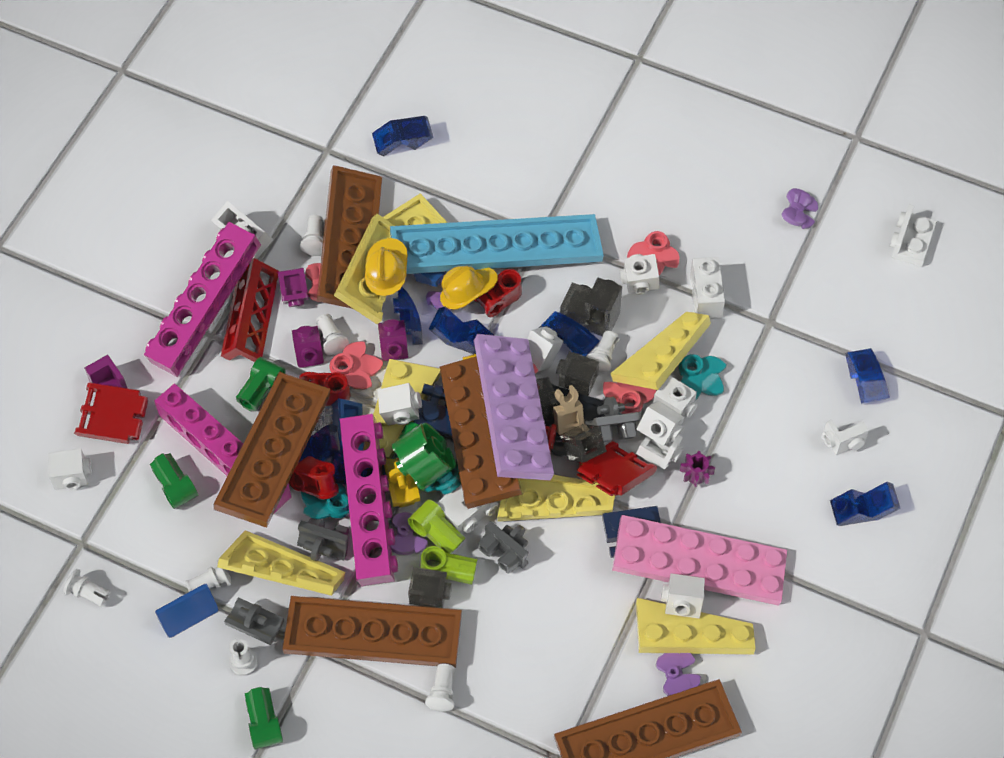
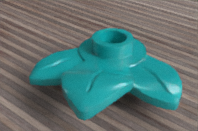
M689 354L679 363L678 370L682 376L681 383L696 391L695 400L699 398L701 393L716 396L724 392L723 382L718 374L726 368V364L721 359L715 356L701 358L698 355ZM688 367H694L696 370L693 371V370H689V369H687V368H688Z
M458 464L424 491L430 492L436 489L441 491L442 494H448L456 490L461 485Z
M334 479L339 487V493L329 499H318L301 491L303 503L307 506L304 508L303 514L313 519H324L327 517L344 518L350 513L346 488Z

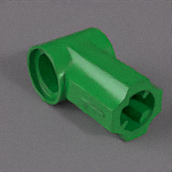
M259 357L251 368L250 378L236 396L237 402L249 411H257L269 394L279 372L285 374L286 369L264 357Z
M162 453L150 463L151 469L161 483L162 490L173 509L199 496L191 479L187 474H183L171 453Z
M257 687L245 693V701L250 718L248 725L254 750L283 743L278 717L275 716L270 689Z

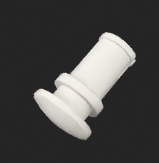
M311 215L307 220V233L304 234L303 240L300 243V250L306 255L318 256L322 254L324 220L319 215Z
M330 314L320 315L316 319V324L323 336L324 353L327 355L340 354L349 344L348 339L342 335L340 330H337Z
M605 331L598 347H595L592 353L586 356V364L594 371L605 373L610 370V362L613 357L612 352L620 340L615 332Z
M209 567L207 572L185 581L189 592L203 584H207L209 589L213 587L220 588L224 582L228 586L231 585L228 570L218 567L214 569Z
M75 569L67 579L63 593L69 595L72 591L75 597L79 598L82 596L103 607L106 601L97 596V594L108 599L110 590L90 582L87 576L80 577L81 571Z
M239 638L240 643L238 644L237 639H234L229 645L231 653L229 657L230 668L238 675L250 674L257 667V655L248 647L246 640Z
M439 664L437 666L434 687L431 688L430 696L425 701V704L433 710L444 712L454 708V701L452 700L453 691L451 688L455 668L452 665Z

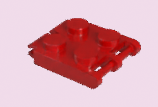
M87 383L86 390H88L85 405L81 406L80 412L82 416L79 427L75 428L74 434L80 437L129 444L130 439L139 440L143 422L135 417L145 418L149 402L148 397L141 396L139 390ZM93 392H96L93 406H90ZM89 414L90 418L86 429L84 428V426L86 423L87 415Z
M611 441L580 461L579 468L577 469L580 473H577V476L592 485L598 483L596 487L610 496H622L651 477L656 472L657 466L652 463L648 465L638 459L637 454L633 452L628 453L619 448L618 443Z

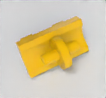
M399 458L386 459L384 467L389 481L393 507L399 506L402 508L421 501L414 479L409 474L407 476L403 475L398 469L396 462L399 461Z

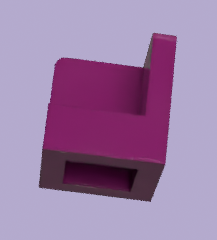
M108 354L84 367L90 383L127 388L124 377Z

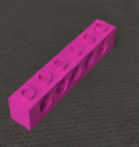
M228 222L226 227L219 231L215 244L211 250L204 254L201 266L197 272L190 276L187 288L183 294L176 298L171 313L162 320L157 335L148 342L144 356L152 364L176 377L179 376L260 248L261 244L254 234L231 222ZM228 251H234L231 256L224 257ZM220 272L216 279H210L214 273ZM206 294L202 301L196 302L200 295ZM192 316L188 323L182 324L186 317ZM178 338L176 344L168 346L172 339Z
M174 383L154 400L159 416L228 476L243 443ZM289 483L275 512L292 498Z
M373 414L340 419L356 580L361 587L395 582L394 573L398 572V562L396 555L392 556L391 545H395V535L393 528H389L388 518H392V508L390 501L386 502L385 492L389 491V481L387 475H383L382 465H386L384 448L380 449L379 439H383L381 422L377 423ZM370 442L368 449L364 451L358 450L361 443ZM373 468L370 476L361 477L364 469ZM370 494L376 495L374 502L370 504L363 503L366 496ZM370 522H379L377 529L373 531L366 530ZM382 548V553L379 557H369L371 550Z

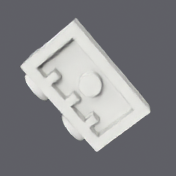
M909 204L907 212L901 211L897 227H901L900 233L894 232L890 247L894 248L892 258L922 267L937 221L913 214L914 205Z

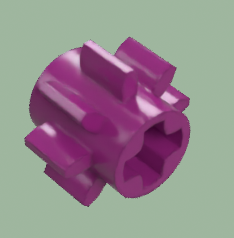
M700 451L692 456L686 454V463H681L680 471L685 472L683 481H689L695 487L703 482L709 484V475H714L715 467L710 465L711 456L706 457Z

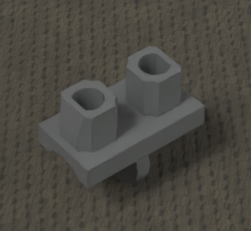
M606 397L604 405L597 407L598 414H605V417L586 421V430L593 429L596 443L614 440L612 426H617L620 440L634 438L637 436L636 422L642 419L641 413L635 412L619 415V412L625 411L624 403L618 404L614 397Z
M310 518L308 522L301 520L298 525L299 537L297 546L311 551V560L317 562L321 555L345 560L348 549V527L338 525L335 526L334 530L325 528V522L322 519Z
M490 521L485 526V535L479 541L478 549L488 557L497 549L504 554L498 559V565L507 574L518 566L523 569L528 564L526 558L529 552L524 549L528 541L523 538L525 528L518 525L512 529L509 525H506L501 530Z
M238 597L231 613L224 622L225 625L271 645L284 623V618L263 609L256 603L252 604Z

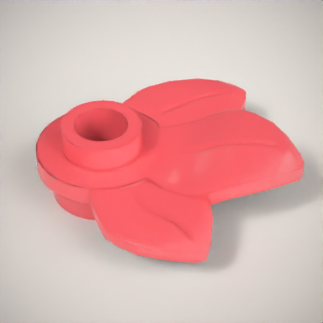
M660 231L651 232L644 241L633 244L627 255V258L635 254L643 256L655 254L659 275L663 272L665 266L677 268L680 258L678 251L670 246L668 237Z
M360 341L348 344L342 353L334 356L330 361L329 368L331 373L339 372L344 374L350 387L362 390L372 387L370 377L379 372L383 366V361L375 356L365 354V342ZM341 366H346V367H348V368L343 369V370L339 369V367H341Z
M619 382L603 383L605 398L614 397L618 404H634V406L625 405V411L620 412L621 414L641 412L643 404L653 400L654 394L657 391Z

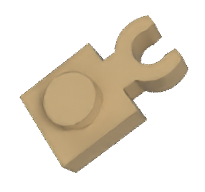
M573 385L569 386V394L565 397L559 389L555 391V397L560 405L553 407L554 424L557 425L556 432L559 435L584 428L583 405L578 400L579 395Z

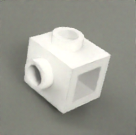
M635 254L629 258H624V269H620V278L622 285L627 284L628 293L644 294L649 290L659 289V273L655 254L644 256Z

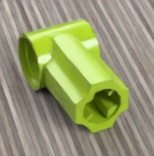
M426 500L408 518L410 527L422 537L427 536L437 547L442 548L446 553L452 554L466 539L445 519V513L442 508L432 500Z
M430 546L421 554L420 571L428 580L442 578L472 585L478 559L446 553L440 547ZM430 560H436L440 564L438 566L432 567L429 566L427 562Z

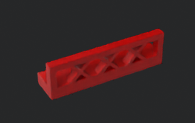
M256 258L251 260L234 289L221 357L229 361L238 355L253 362L259 357H263L279 270ZM261 271L270 276L268 285H264L260 278ZM258 292H260L265 301L262 308L259 307L255 299ZM254 314L260 323L259 330H255L251 323V316ZM251 337L256 346L255 352L245 348L247 338Z

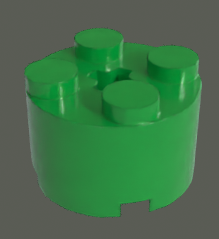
M421 423L392 444V448L399 458V461L396 462L398 469L405 476L409 474L421 490H425L456 467L452 451L449 447L446 450L440 443L444 439L428 423Z

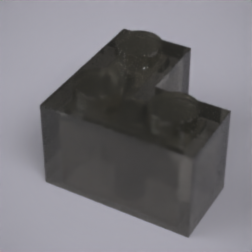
M597 277L593 288L572 282L560 306L559 321L603 337L605 331L613 330L620 315L623 286L618 285L613 280H605Z

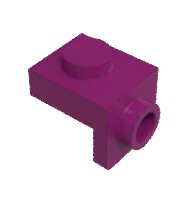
M304 268L278 272L283 304L288 303L289 307L304 305V300H309Z
M390 319L378 323L382 360L389 361V359L408 358L404 320Z
M301 326L296 330H291L298 367L303 368L323 364L324 358L318 326Z

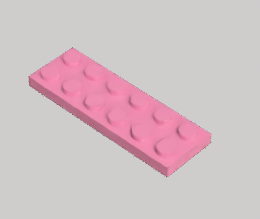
M622 515L619 523L612 571L669 582L670 573L705 578L704 590L779 606L782 602L787 550Z

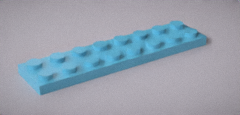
M595 214L390 226V238L398 239L407 248L406 274L445 272L457 266H472L477 270L488 267L493 269L602 262L604 256Z

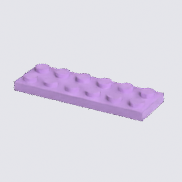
M477 334L474 344L497 477L551 480L554 471L528 339Z

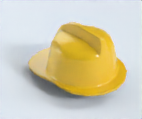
M394 238L379 240L369 249L365 265V280L370 291L376 295H393L405 283L408 254L403 242Z
M472 266L454 267L442 279L441 285L443 290L440 295V302L447 309L456 310L463 308L492 289L497 283L498 275L495 270L489 267L477 270Z

